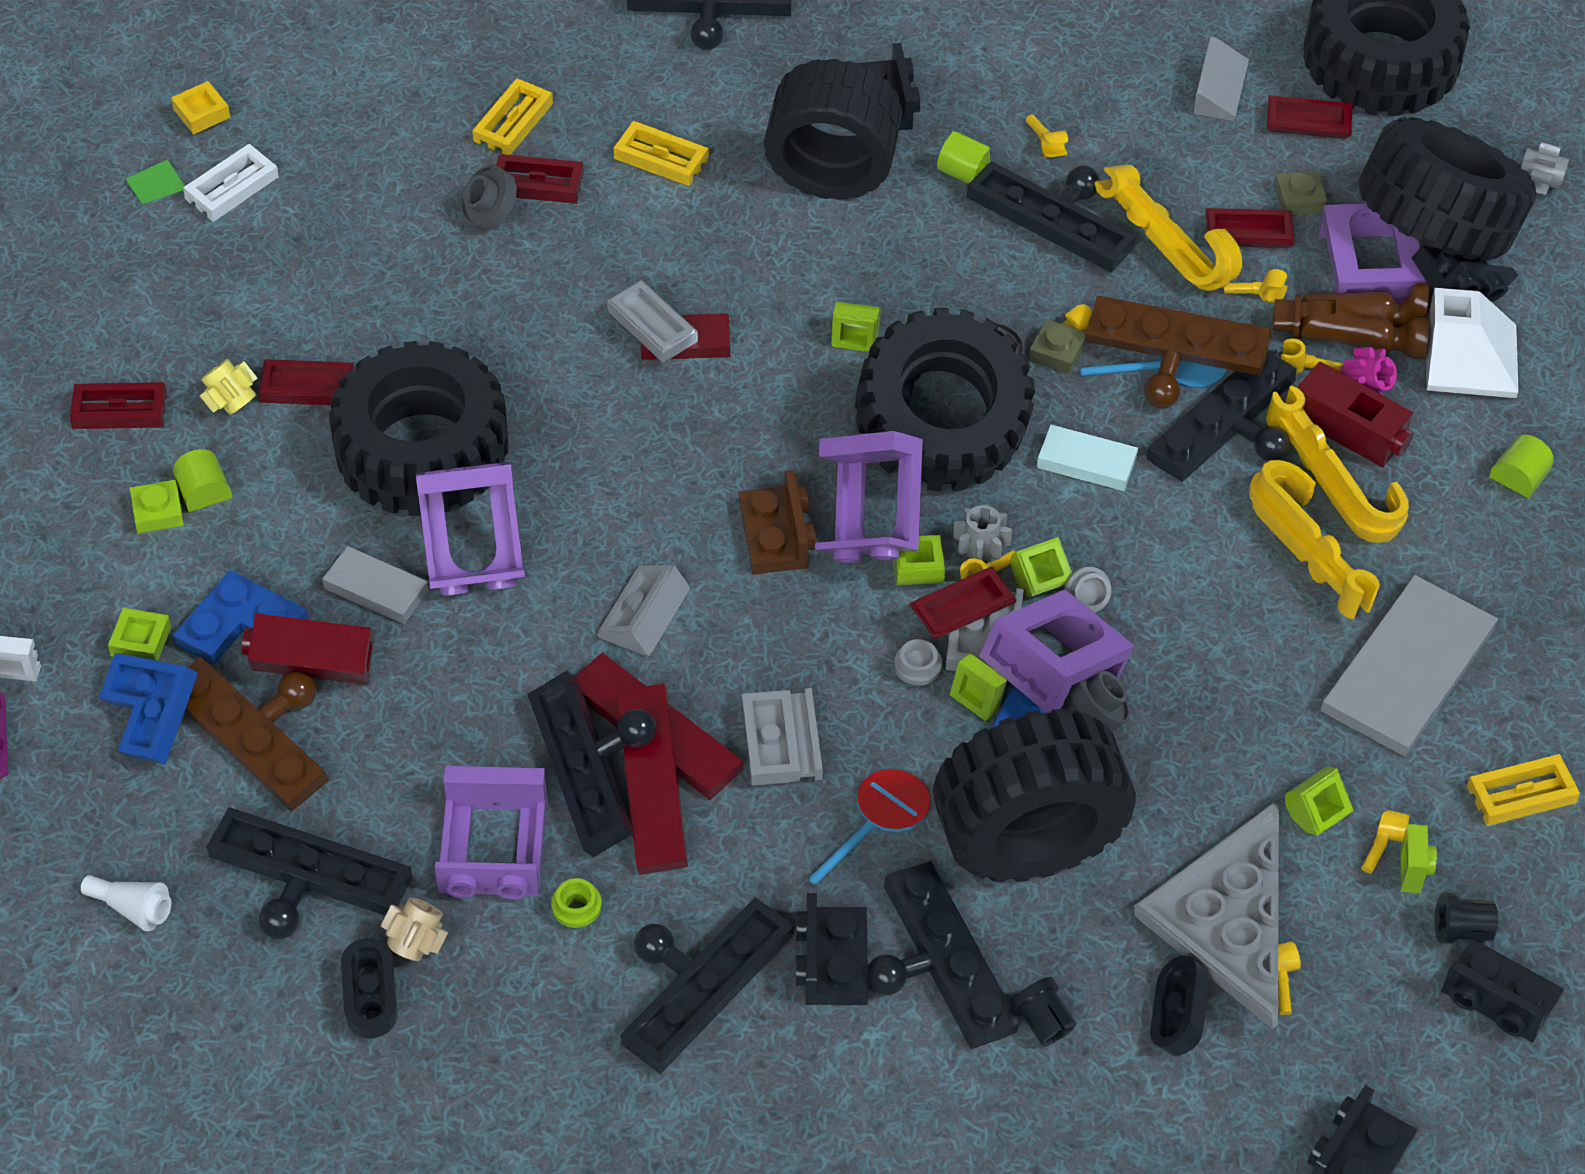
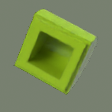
M952 131L940 151L937 169L969 184L990 163V147L961 133Z
M836 301L833 311L831 346L869 352L871 345L879 334L881 307Z
M1519 435L1492 467L1489 478L1529 499L1552 469L1554 462L1552 451L1542 440L1534 436Z
M206 449L193 450L185 453L175 462L173 466L174 480L176 479L178 489L189 513L233 498L219 461L212 451Z
M940 535L919 536L918 551L899 552V559L893 560L896 586L944 583L945 566Z
M1059 537L1017 551L1011 556V568L1015 581L1019 588L1023 589V595L1027 598L1064 586L1072 573Z
M1327 766L1322 768L1285 794V805L1291 818L1305 832L1316 836L1354 811L1338 769Z

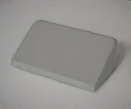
M1210 36L1197 88L1193 114L1235 122L1249 59Z
M638 566L599 629L597 636L600 639L636 653L650 656L690 590L689 585L676 566Z

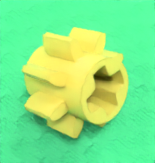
M226 359L201 378L207 388L200 397L213 413L223 407L231 415L256 396V393L250 386L257 377L244 361L234 367L229 359Z

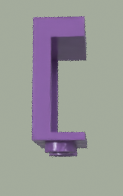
M1367 204L1323 206L1318 236L1327 240L1334 276L1332 293L1387 292L1392 295L1395 302L1400 303L1404 301L1410 288L1415 283H1427L1411 258L1420 249L1418 239L1404 235L1392 224L1388 225L1380 219L1378 213L1372 212L1367 207ZM1394 236L1400 268L1358 269L1352 237Z
M896 431L820 439L819 458L838 462L835 541L815 543V550L834 554L833 561L840 563L862 562V555H871L870 558L876 560H898L899 552L918 551L923 439ZM899 460L895 530L891 537L867 539L864 532L866 463Z
M510 462L416 473L430 589L440 588L441 595H455L469 592L468 584L487 582L488 589L516 586L515 578L525 577L522 564ZM489 486L496 540V555L492 563L485 569L477 572L465 571L454 563L449 551L442 492Z
M1064 589L995 619L979 657L1046 713H1050L1052 709H1061L1072 685L1102 670L1110 672L1119 680L1135 645ZM1045 624V629L1074 652L1060 658L1028 631Z
M445 766L444 789L446 805L440 862L435 861L438 893H448L456 898H469L475 894H492L512 900L521 899L526 895L539 896L547 800L545 768ZM472 809L520 810L516 863L467 862Z

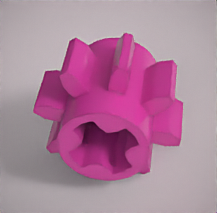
M1372 347L1354 348V359L1343 361L1340 372L1381 395H1383L1382 391L1393 389L1397 378V371L1394 362L1389 357H1385V349L1373 350Z

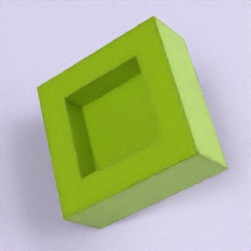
M176 479L130 487L138 534L184 525Z
M123 608L108 644L111 657L118 653L158 661L171 629L169 615Z
M969 653L958 662L950 696L987 722L999 711L1008 680L995 669Z
M1407 825L1400 848V892L1421 893L1426 875L1434 876L1437 849L1436 846L1428 845V825Z

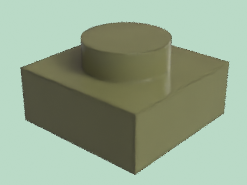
M1318 170L1276 174L1274 186L1282 210L1292 211V215L1322 213L1323 206L1327 205L1328 201Z
M1046 319L1030 348L1029 360L1070 374L1087 344L1086 332Z

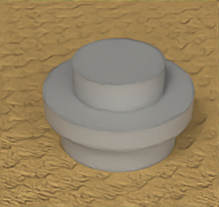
M1084 566L1071 573L1066 581L1065 590L1096 613L1109 602L1112 586L1110 579L1102 570L1092 566Z
M922 639L911 640L905 643L896 653L894 660L895 672L901 680L908 684L926 685L939 677L942 670V657L932 643Z

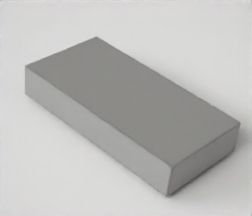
M643 280L607 301L608 312L662 363L698 342V331Z
M349 546L346 547L322 579L325 590L404 625L429 592L428 581Z

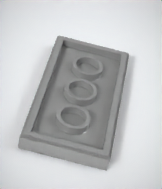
M1414 575L1324 699L1321 712L1406 757L1494 632L1499 618Z

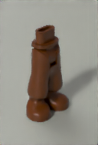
M1415 283L1410 288L1404 301L1400 303L1395 302L1391 294L1377 291L1362 293H1309L1303 296L1302 302L1301 294H1295L1294 300L1275 299L1273 330L1292 332V338L1297 339L1304 338L1315 341L1343 343L1358 348L1372 347L1373 350L1385 349L1386 353L1398 350L1410 358L1424 359L1428 341L1429 324L1426 316L1429 284Z

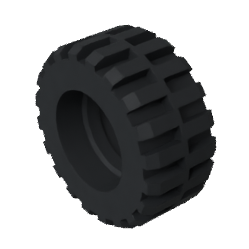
M1312 0L1303 46L1305 66L1310 70L1309 75L1316 85L1323 84L1322 90L1332 99L1339 97L1345 103H1353L1352 109L1358 106L1365 108V113L1377 115L1378 111H1388V116L1401 115L1402 111L1409 109L1410 113L1425 109L1426 103L1432 106L1443 99L1444 94L1450 92L1456 84L1470 30V21L1466 15L1467 10L1462 0ZM1363 33H1388L1401 37L1408 42L1386 43L1372 39Z
M1401 117L1383 128L1358 180L1362 200L1366 201L1367 207L1372 212L1378 213L1380 219L1388 225L1392 224L1398 228L1399 232L1420 240V243L1426 246H1433L1441 249L1444 253L1453 256L1455 254L1461 255L1463 258L1471 260L1479 258L1482 261H1489L1507 253L1536 200V187L1534 181L1531 180L1530 174L1522 170L1520 164L1514 159L1506 157L1504 152L1496 147L1485 144L1483 140L1475 136L1471 137L1462 133V130L1457 128H1449L1439 122L1432 120L1428 122L1416 117L1410 119Z
M934 308L933 315L925 316L924 311L920 310L908 314L906 325L902 321L897 320L888 326L884 337H877L870 347L868 358L863 363L855 397V408L858 410L855 420L859 433L870 434L896 431L923 439L921 481L928 483L927 490L941 492L943 484H951L953 491L964 490L968 488L970 479L974 478L977 484H982L992 478L995 469L1002 471L1011 461L1014 451H1018L1034 407L1032 403L1035 394L1034 379L1028 376L1031 366L1025 354H1015L1018 343L1010 334H1005L1003 337L997 333L999 325L987 318L984 323L973 319L974 312L961 309L960 315L949 314V308ZM945 371L956 374L969 381L978 390L984 400L986 413L981 420L964 428L943 429L932 426L919 419L909 409L902 395L903 385L911 378L925 372ZM899 460L880 462L879 465L891 474L895 469L898 470Z
M417 341L404 342V347L393 349L391 345L378 350L377 356L371 358L368 355L356 364V371L349 370L339 382L340 388H337L333 393L330 402L329 420L338 470L343 474L344 482L351 491L355 493L359 491L360 498L372 506L380 502L384 511L398 514L399 509L408 510L409 516H421L416 473L505 462V456L508 454L509 438L504 394L501 393V384L493 373L488 372V366L476 357L469 359L468 352L455 346L449 350L444 348V344L440 342L429 341L428 345H417ZM415 415H436L456 423L444 434L423 441H404L383 433L397 421ZM489 486L442 492L444 512H449V506L455 503L462 507L474 500V492L478 491L480 494H483Z
M1052 709L1050 713H1042L1040 710L1026 712L1024 717L1017 719L1009 717L999 721V725L989 730L985 727L974 733L972 740L968 743H960L953 750L952 758H945L936 775L932 790L933 800L954 860L960 867L981 879L988 877L993 882H1005L1007 879L1023 882L1029 881L1030 877L1035 876L1045 878L1055 875V871L1067 867L1068 870L1081 864V860L1089 856L1095 857L1104 851V846L1108 842L1114 843L1121 836L1123 828L1128 827L1136 804L1134 786L1114 734L1110 732L1109 727L1084 712L1076 710L1071 714L1065 709Z

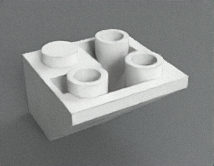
M1435 288L1427 316L1429 324L1426 349L1427 390L1517 398L1516 324L1479 291Z

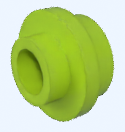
M573 878L566 880L556 889L552 896V913L558 922L567 927H585L593 923L600 915L602 910L601 895L596 887L584 879ZM573 902H582L586 905L578 909L568 907Z

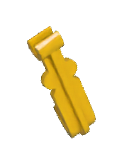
M1134 166L1104 167V171L1111 179L1095 182L1099 195L1104 198L1114 197L1127 211L1128 219L1135 225L1142 227L1147 237L1188 281L1199 289L1213 291L1224 288L1230 281L1237 278L1242 268V255L1238 244L1226 229H1213L1204 235V238L1215 253L1216 263L1214 266L1187 234L1169 218L1167 209L1154 202L1141 188L1140 175Z
M1290 386L1285 403L1277 392H1273L1266 415L1268 426H1278L1287 432L1291 443L1298 451L1300 461L1306 469L1311 470L1316 481L1351 530L1359 538L1373 543L1389 542L1395 538L1406 523L1409 509L1408 499L1398 482L1391 483L1386 493L1384 502L1389 513L1374 508L1368 502L1336 453L1326 443L1322 429L1314 425L1303 410L1305 403L1303 392L1294 386Z
M1270 460L1264 464L1261 471L1253 476L1249 486V498L1252 501L1255 513L1300 562H1308V570L1314 581L1320 584L1327 582L1340 595L1337 601V609L1342 615L1354 619L1359 605L1366 613H1370L1380 587L1379 580L1374 574L1366 570H1353L1340 556L1341 550L1338 541L1332 535L1322 537L1319 525L1296 502L1298 501L1302 506L1308 504L1313 496L1316 482L1301 468L1292 463Z

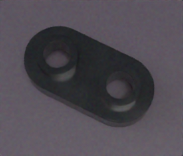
M374 938L359 939L351 943L344 950L341 957L344 1011L347 1024L353 1033L363 1038H377L388 1033L394 1027L398 1018L393 957L391 950L384 942ZM366 966L377 968L372 974H362L360 972ZM371 1010L380 1012V1015L373 1019L363 1017L365 1013Z
M1178 956L1168 962L1160 972L1156 983L1150 1036L1154 1044L1172 1056L1183 1055L1195 1048L1201 1040L1204 1029L1209 973L1205 967L1189 956Z

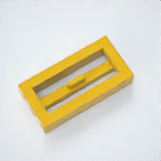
M516 78L472 130L473 142L481 144L485 141L488 148L496 150L499 147L502 149V154L511 155L552 106L553 93ZM522 94H526L527 96L522 100V102L518 106H514L513 109L508 113L507 120L501 125V127L496 131V133L492 132V130L506 115V113L512 108V106L517 102V100L522 96Z
M636 121L630 124L613 148L614 159L686 186L692 184L694 174L698 175L701 171V164H705L709 159V148ZM634 139L651 144L653 147L634 141ZM669 151H670V152H673V153H675V154L681 155V156H683V157L689 158V159H691V160L689 161V160L683 159V158H681V157L672 155V154L669 153Z
M1560 754L1474 775L1469 778L1467 784L1470 794H1474L1476 797L1475 804L1478 810L1482 809L1484 813L1483 820L1486 826L1575 804L1580 796V792ZM1552 773H1555L1557 776L1556 778L1536 783L1530 781L1518 784L1513 789L1488 794L1487 790Z

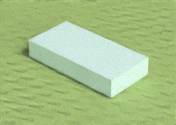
M1050 425L1038 456L1037 468L1125 491L1137 458L1138 448Z

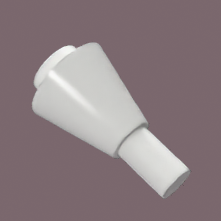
M88 875L81 884L82 894L105 901L114 910L147 932L154 930L158 924H162L169 916L172 903L168 888L161 882L116 881L112 883Z

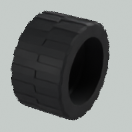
M817 59L794 67L791 72L784 75L781 84L777 87L764 138L765 157L771 164V169L791 187L794 186L801 192L818 196V198L841 200L850 197L857 198L869 191H874L880 186L881 182L886 180L892 166L902 117V105L899 104V97L896 91L890 87L888 81L878 76L875 71L868 67H862L858 63L840 61L839 59ZM810 124H832L845 128L856 135H833L823 132Z

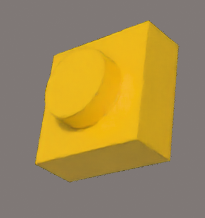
M209 81L171 97L173 110L193 135L231 118L229 106Z

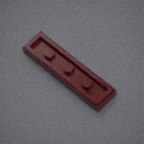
M603 652L576 675L586 704L616 728L620 719L617 691L645 687L642 682ZM669 704L677 775L707 799L711 800L743 771V760Z
M662 683L617 691L620 718L631 709H643L654 717L657 725L656 735L650 744L642 748L629 746L623 748L638 873L642 875L688 867L666 685Z

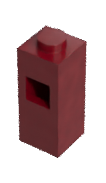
M1321 361L1298 385L1297 388L1303 392L1305 397L1303 410L1312 423L1319 426L1326 437L1383 468L1393 455L1401 457L1411 443L1413 433L1409 431L1413 416L1412 411Z
M255 613L253 627L246 626L244 630L242 655L248 656V662L253 671L283 675L292 671H302L315 679L367 685L375 638L370 627Z

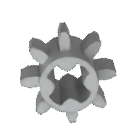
M1541 142L1539 150L1531 148L1526 150L1521 169L1530 174L1531 180L1535 183L1537 194L1546 196L1549 187L1561 189L1569 159L1559 156L1560 146Z
M987 504L979 505L972 509L965 508L964 521L954 522L953 538L959 540L958 553H966L971 559L976 558L983 562L993 558L1001 559L1002 546H1011L1012 529L1006 527L1007 514H1000L995 508Z

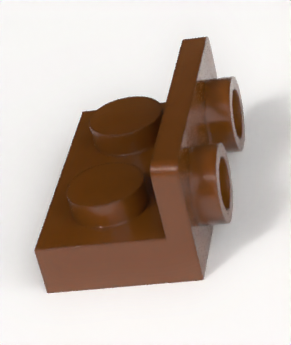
M785 471V481L782 487L739 491V505L752 575L808 568V550H815V531L813 522H804L803 514L808 513L809 510L805 485L797 486L795 471Z

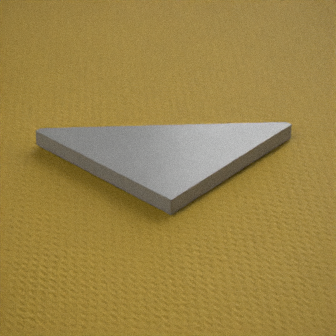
M1273 802L1134 905L1135 916L1182 956H1189L1205 967L1210 979L1271 1029L1278 1025L1279 806Z

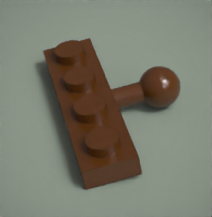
M1099 295L1096 297L1085 334L1089 343L1161 356L1162 361L1158 373L1152 375L1144 387L1146 400L1152 406L1160 409L1174 405L1180 396V385L1175 378L1180 360L1261 376L1272 338L1271 328Z
M201 656L188 666V668L196 671L198 675L185 713L291 812L329 781L326 772L273 724L290 708L303 709L313 702L317 689L315 681L309 674L302 671H292L284 675L278 684V694L258 710Z

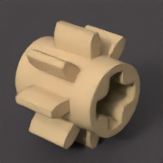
M413 897L408 898L406 904H400L399 907L391 904L381 924V927L387 930L386 935L389 936L386 945L396 954L413 961H420L423 954L428 955L430 951L438 954L448 934L446 930L442 929L443 924L440 922L443 913L435 906Z

